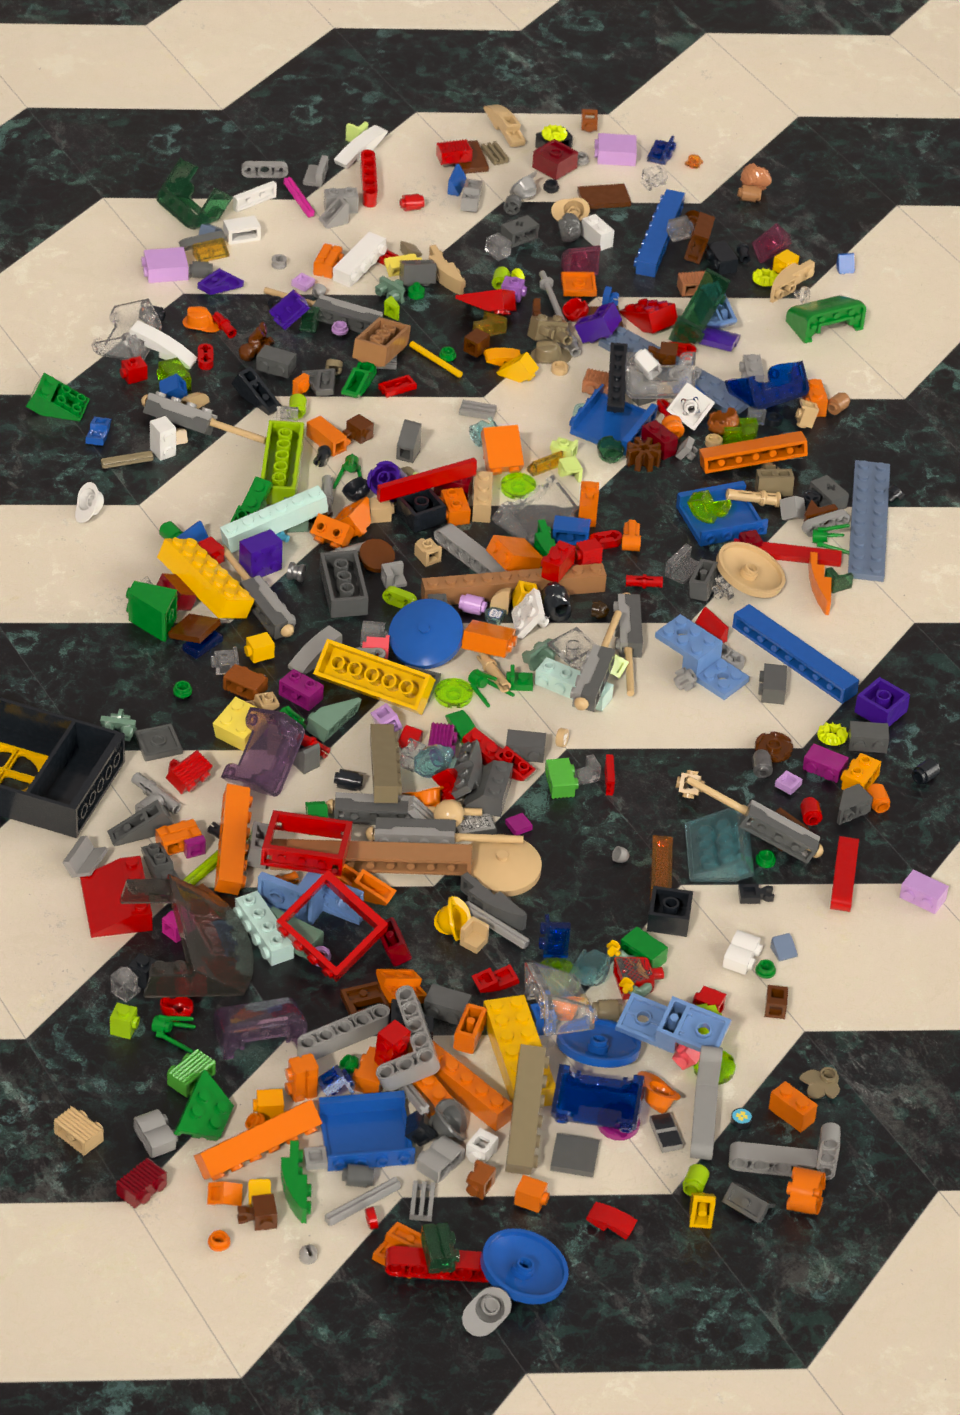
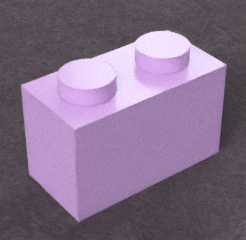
M912 870L902 883L900 898L936 914L946 901L949 886Z

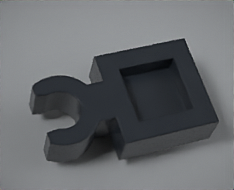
M738 884L740 904H760V900L766 902L774 901V894H772L773 886L759 888V884Z

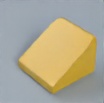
M250 1179L248 1181L249 1207H251V1196L271 1194L270 1179Z

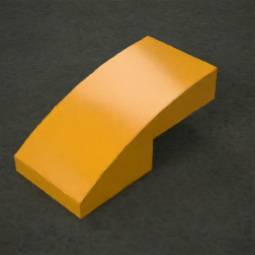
M490 348L484 350L486 362L502 366L504 362H508L521 355L520 350L513 348Z

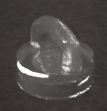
M802 287L801 291L794 292V296L800 299V303L809 302V287Z

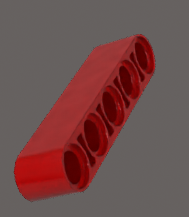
M366 149L361 152L360 161L362 204L365 207L373 208L377 205L378 193L376 158L373 150Z
M839 836L830 909L845 912H850L859 845L858 838Z
M391 1246L385 1251V1272L390 1276L489 1282L481 1268V1252L407 1246Z

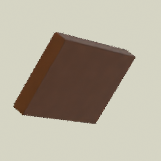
M478 140L468 141L473 150L472 161L453 164L454 167L456 164H459L464 174L488 172L489 166Z
M625 184L577 186L579 198L587 201L590 209L631 206V199Z

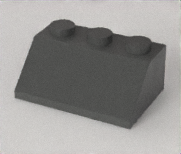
M493 760L483 766L480 787L466 794L463 808H482V813L501 817L512 781L513 763Z

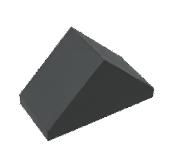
M317 743L302 747L286 755V757L303 774H306L320 767V745Z

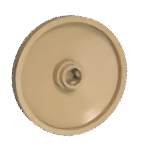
M730 542L723 545L716 556L717 568L723 578L734 588L747 595L758 598L774 597L780 593L785 584V574L780 564L759 547L744 542Z
M525 840L523 844L471 843V875L477 878L484 887L491 890L493 894L502 892L506 897L516 896L530 890L538 882L542 868L541 857L537 850Z

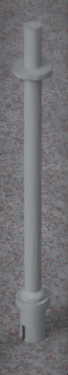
M540 271V288L546 290L556 315L562 316L563 320H565L552 289L554 285L553 279L547 277L545 271ZM568 327L567 331L573 340L570 345L565 346L569 349L572 357H577L581 354L578 339L572 336Z

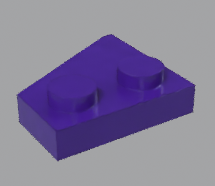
M220 268L197 283V289L209 295L244 286V280Z

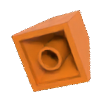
M367 496L344 507L334 518L351 525L355 530L353 537L364 535L367 532L366 528L371 524L370 506Z

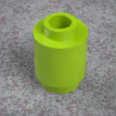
M499 267L494 271L492 286L497 290L501 289L505 276H510V272L506 267Z
M293 394L289 399L288 412L294 419H301L306 413L307 399L304 395Z
M693 1164L689 1167L682 1184L683 1191L687 1195L691 1196L692 1192H703L710 1175L708 1169L701 1164Z

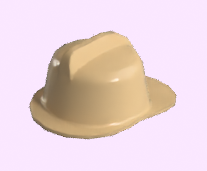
M582 198L563 199L553 204L551 213L557 221L562 219L565 213H573L581 222L582 218L588 217L590 206Z

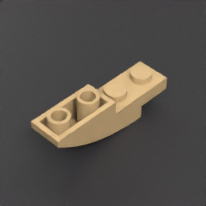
M499 104L484 106L483 109L496 130H501L510 147L525 145L526 140L520 131L521 124L510 110Z
M430 245L429 260H433L437 264L436 280L452 292L459 295L463 294L466 282L460 275L459 269L456 268L453 262L448 263L443 258L442 251H439L436 245Z
M808 260L800 265L792 263L783 269L773 282L770 302L773 303L793 293L797 284L811 278L814 274L815 262Z

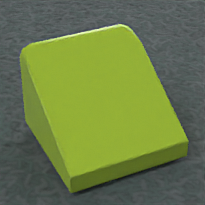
M393 296L384 301V315L398 321L400 306Z

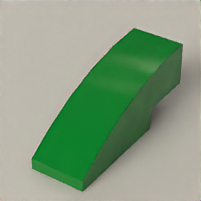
M359 361L357 367H353L341 394L359 398L373 381L377 373L376 366L370 362Z

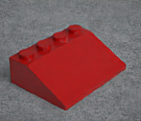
M141 856L119 858L94 870L90 876L80 877L91 938L152 931V910Z

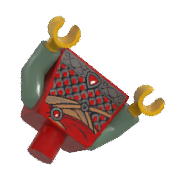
M611 940L607 944V954L615 957L613 974L623 1000L629 999L632 992L645 997L654 991L655 980L664 979L663 968H651L648 958L628 955L620 949V944L615 940Z

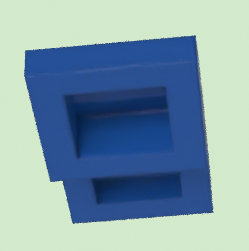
M94 416L90 423V431L86 436V444L103 446L110 429L111 419Z

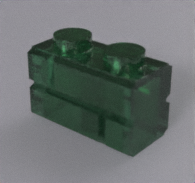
M447 1222L437 1223L436 1225L434 1223L424 1224L421 1229L420 1239L428 1272L430 1274L440 1273L441 1271L443 1273L453 1272L456 1262L460 1261L459 1249L454 1248V1231H450Z

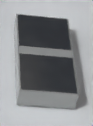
M671 1113L651 1115L649 1122L661 1152L683 1149V1142Z

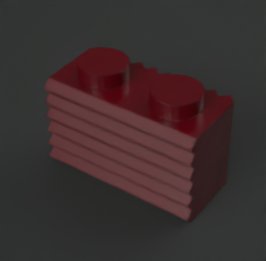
M394 917L385 920L388 923V931L380 939L393 966L396 967L411 960L412 956Z
M146 1158L136 1168L130 1170L129 1173L127 1172L123 1178L121 1177L116 1182L117 1195L126 1201L127 1204L133 1206V1208L138 1207L140 1204H146L157 1191L161 1192L166 1187L167 1172L152 1160Z

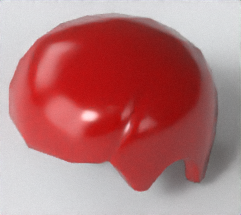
M576 297L564 304L562 312L569 321L577 322L579 318L588 315L589 307L585 300L581 301Z
M177 994L176 998L173 999L169 995H165L160 999V1008L165 1016L189 1017L193 1012V1001L189 997Z

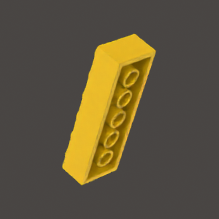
M176 537L164 539L157 558L173 574H177L196 594L199 600L218 618H247L255 599L205 549L201 548L195 539H179Z
M330 639L326 640L313 673L321 680L419 715L423 714L436 681L431 675Z
M525 995L485 1000L483 1003V1007L487 1009L485 1027L512 1106L520 1045L542 1047ZM548 1065V1069L544 1068L543 1074L547 1075L546 1088H542L541 1095H545L544 1107L555 1105L557 1090Z

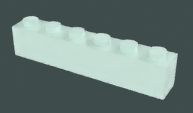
M319 485L270 505L221 526L222 542L233 553L239 550V541L269 529L277 534L317 517L318 513L324 514L328 512L327 497Z

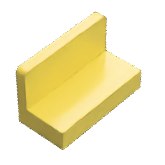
M416 254L385 258L384 264L389 277L400 275V260H422V258H417Z

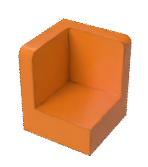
M208 1182L207 1205L241 1206L243 1184Z

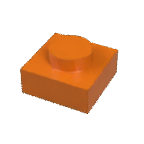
M303 373L293 380L292 394H303L309 390L308 374Z

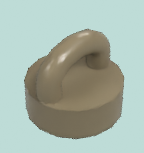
M327 359L325 369H338L336 371V376H338L342 372L343 362L336 359Z

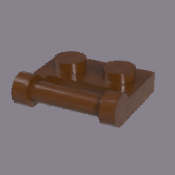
M378 981L340 990V996L349 1015L364 1010H356L358 1007L379 1002L387 1005L391 1013V1003L382 992Z

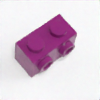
M295 669L279 680V695L308 711L323 700L324 685Z

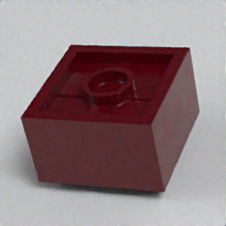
M556 139L533 151L532 167L554 180L563 177L577 168L578 151Z

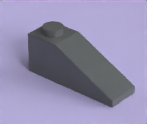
M157 799L107 832L112 844L119 846L155 837V829L174 823L167 809Z

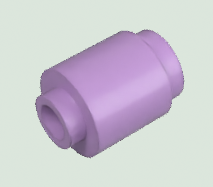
M471 594L461 595L459 609L475 615H481L482 612L485 613L487 602H485L484 597Z

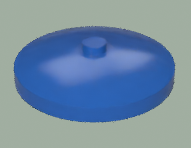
M437 599L416 600L404 606L394 616L389 627V643L393 653L402 663L422 669L436 668L447 663L457 654L462 645L464 627L458 612L446 602Z
M595 1017L575 1018L564 1022L559 1027L556 1037L558 1048L569 1058L586 1065L603 1068L622 1067L633 1063L639 1057L641 1041L616 1031L617 1022Z
M505 1229L496 1232L486 1241L480 1256L481 1268L489 1283L493 1287L504 1290L510 1299L521 1303L543 1304L550 1302L561 1294L568 1280L567 1262L560 1250L548 1239L528 1230Z

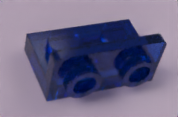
M671 136L669 142L655 140L647 156V162L666 165L667 161L672 157V151L674 152L676 149L675 136Z
M545 914L544 922L540 923V934H543V937H539V949H543V958H568L570 922H550L549 914Z
M338 1064L318 1077V1083L326 1097L336 1095L342 1090L344 1085L351 1095L355 1093L352 1088L355 1083L345 1068L341 1070Z

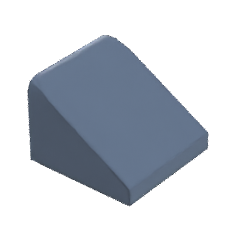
M201 224L198 235L222 231V228L211 224Z
M790 933L772 937L770 948L779 962L798 956Z

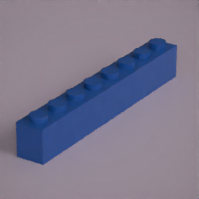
M666 189L664 195H661L660 204H657L656 212H654L652 221L649 224V230L646 231L645 239L642 240L641 248H639L638 255L634 260L635 274L655 278L681 210L684 207V192Z
M748 604L734 613L732 628L840 703H844L857 694L859 679L752 605Z

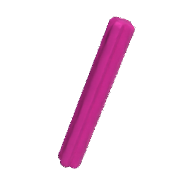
M291 177L284 178L285 186L306 216L309 218L311 216L314 217L315 210Z

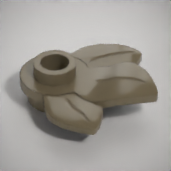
M825 1067L821 1071L809 1070L799 1077V1080L809 1085L807 1089L809 1098L819 1099L826 1094V1096L833 1099L840 1092V1087L837 1084L839 1076L834 1068Z

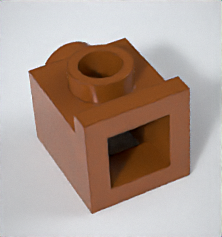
M582 109L581 130H586L587 132L597 131L598 110ZM585 115L594 116V118H585Z
M476 1160L474 1172L470 1171L466 1179L468 1184L466 1188L467 1193L483 1200L495 1183L496 1168Z

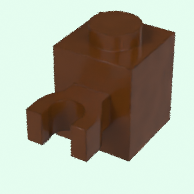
M661 341L660 349L648 346V351L653 353L651 355L659 360L660 368H675L678 343Z
M358 414L346 421V429L342 433L351 442L355 440L362 444L373 438L374 423Z
M274 1194L251 1196V1207L237 1206L238 1224L253 1220L255 1231L277 1228V1210Z

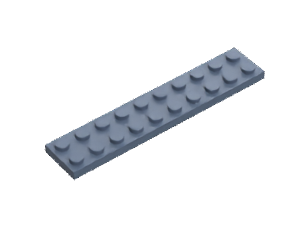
M621 326L614 330L612 336L601 338L598 345L610 352L611 343L628 344L627 361L633 365L636 364L634 362V355L639 350H648V346L660 349L659 346ZM678 356L675 368L684 361ZM661 368L662 371L657 378L665 380L670 384L669 373L672 369ZM702 369L700 377L693 381L699 389L715 402L712 407L721 410L723 413L727 412L728 408L731 407L739 415L754 403L755 398Z
M855 460L847 578L884 582L890 464Z

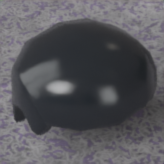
M360 476L348 482L343 487L342 493L349 501L356 502L368 496L370 488L368 487L367 480Z

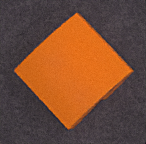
M413 969L376 970L381 990L390 1003L392 999H396V991L400 987L408 985L413 988L420 1004H424L427 994L420 987L422 978Z
M396 1222L386 1233L385 1241L373 1252L372 1260L385 1266V1251L391 1246L433 1248L435 1241Z

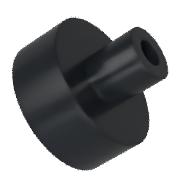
M894 484L888 489L891 492L888 500L891 502L896 498L902 501L906 496Z

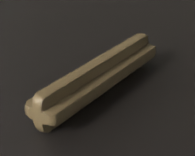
M144 451L102 458L101 466L103 469L149 462L153 461L152 451Z

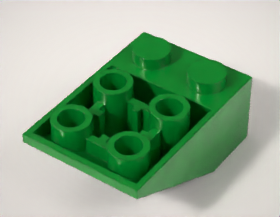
M43 373L35 385L26 407L42 416L80 421L90 399L54 377Z

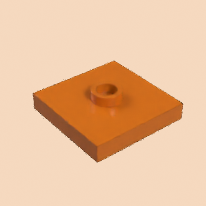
M561 272L563 296L597 297L594 272Z

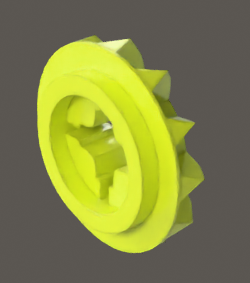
M549 124L542 130V136L549 141L553 139L562 141L567 137L566 128H562L561 125Z
M762 268L753 272L752 279L758 285L772 286L778 274L775 270H770V268Z
M825 722L824 725L819 726L817 736L821 742L827 745L838 746L847 741L848 733L845 727H841V723L836 725L833 722L831 724Z

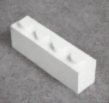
M368 232L333 267V281L350 288L377 262L380 256L386 253V238Z

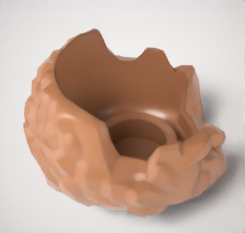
M754 163L748 164L743 169L740 179L743 185L758 186L762 191L767 189L766 187L772 181L768 170L763 167H757Z

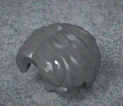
M565 213L562 219L558 221L561 240L563 242H573L581 235V224L575 214Z

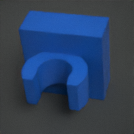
M605 286L602 305L614 302L615 306H618L619 301L614 299L619 298V293H612V287Z

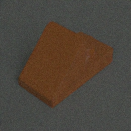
M811 500L804 515V522L810 518L837 511L838 507L835 504L818 507Z

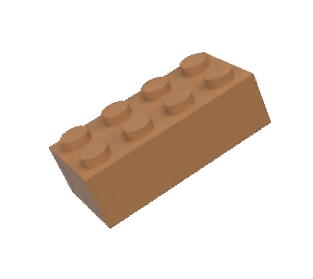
M381 317L377 318L355 338L352 358L358 359L360 362L373 363L377 367L386 366L408 345L411 326Z

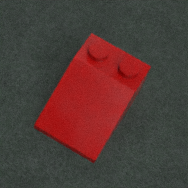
M498 289L455 295L456 299L483 310L494 312V315L506 316L516 311L515 291Z

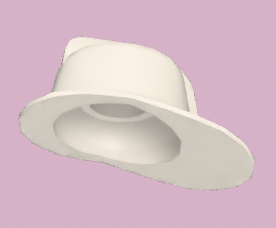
M92 482L84 484L78 493L75 518L79 523H84L92 515L98 514L104 504V496Z

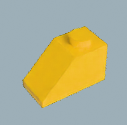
M525 352L504 363L496 373L499 376L521 383L525 380L530 381L533 379L539 367L528 352Z
M692 1192L689 1227L712 1228L716 1202L714 1194Z

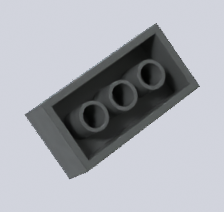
M357 550L320 553V574L331 618L368 615V594Z

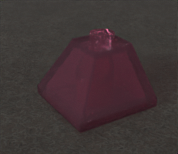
M778 223L752 242L761 264L792 244L789 233Z
M600 245L570 248L564 251L561 262L563 271L594 272L595 275L598 274Z

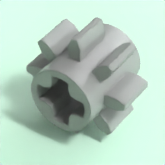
M684 667L675 672L677 676L674 678V683L679 690L685 689V691H689L696 687L694 682L697 681V677L692 669L686 670Z

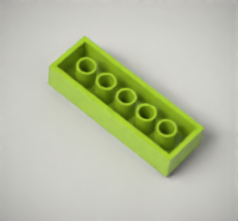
M269 420L261 478L273 484L266 499L267 505H273L284 500L285 497L288 498L297 494L304 442V422Z

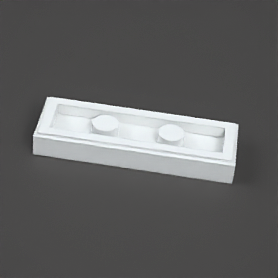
M271 181L233 196V210L239 212L275 198L277 183Z

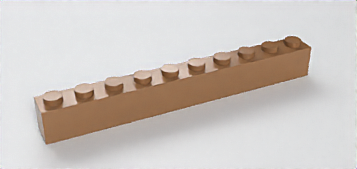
M603 563L575 565L568 570L558 584L564 586L568 590L569 595L605 592L607 575ZM542 568L422 578L421 597L422 599H427L428 594H446L448 604L456 605L459 604L462 594H471L484 597L485 602H491L493 595L502 588L510 587L512 589V596L519 580L535 583L540 594L542 589L552 581L541 578Z
M272 839L271 845L338 854L341 841ZM350 841L345 864L359 873L364 869L369 873L463 875L468 872L471 875L472 844ZM333 865V869H339L338 865ZM270 866V870H291Z

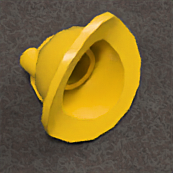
M449 897L448 905L442 907L434 917L435 928L440 933L453 935L455 941H459L461 927L471 918L469 908L460 898Z

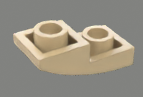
M273 692L255 694L254 700L245 701L267 713L275 710L280 705Z

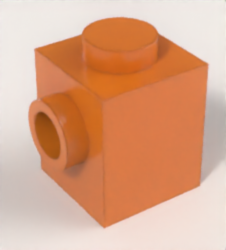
M523 1175L515 1190L514 1205L539 1213L542 1205L546 1206L550 1197V1193L547 1192L548 1183Z

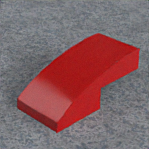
M510 964L492 972L491 968H488L471 976L480 993L499 991L520 983Z
M599 1202L593 1204L586 1217L587 1221L603 1232L606 1228H609L625 1240L630 1236L638 1221L619 1209Z

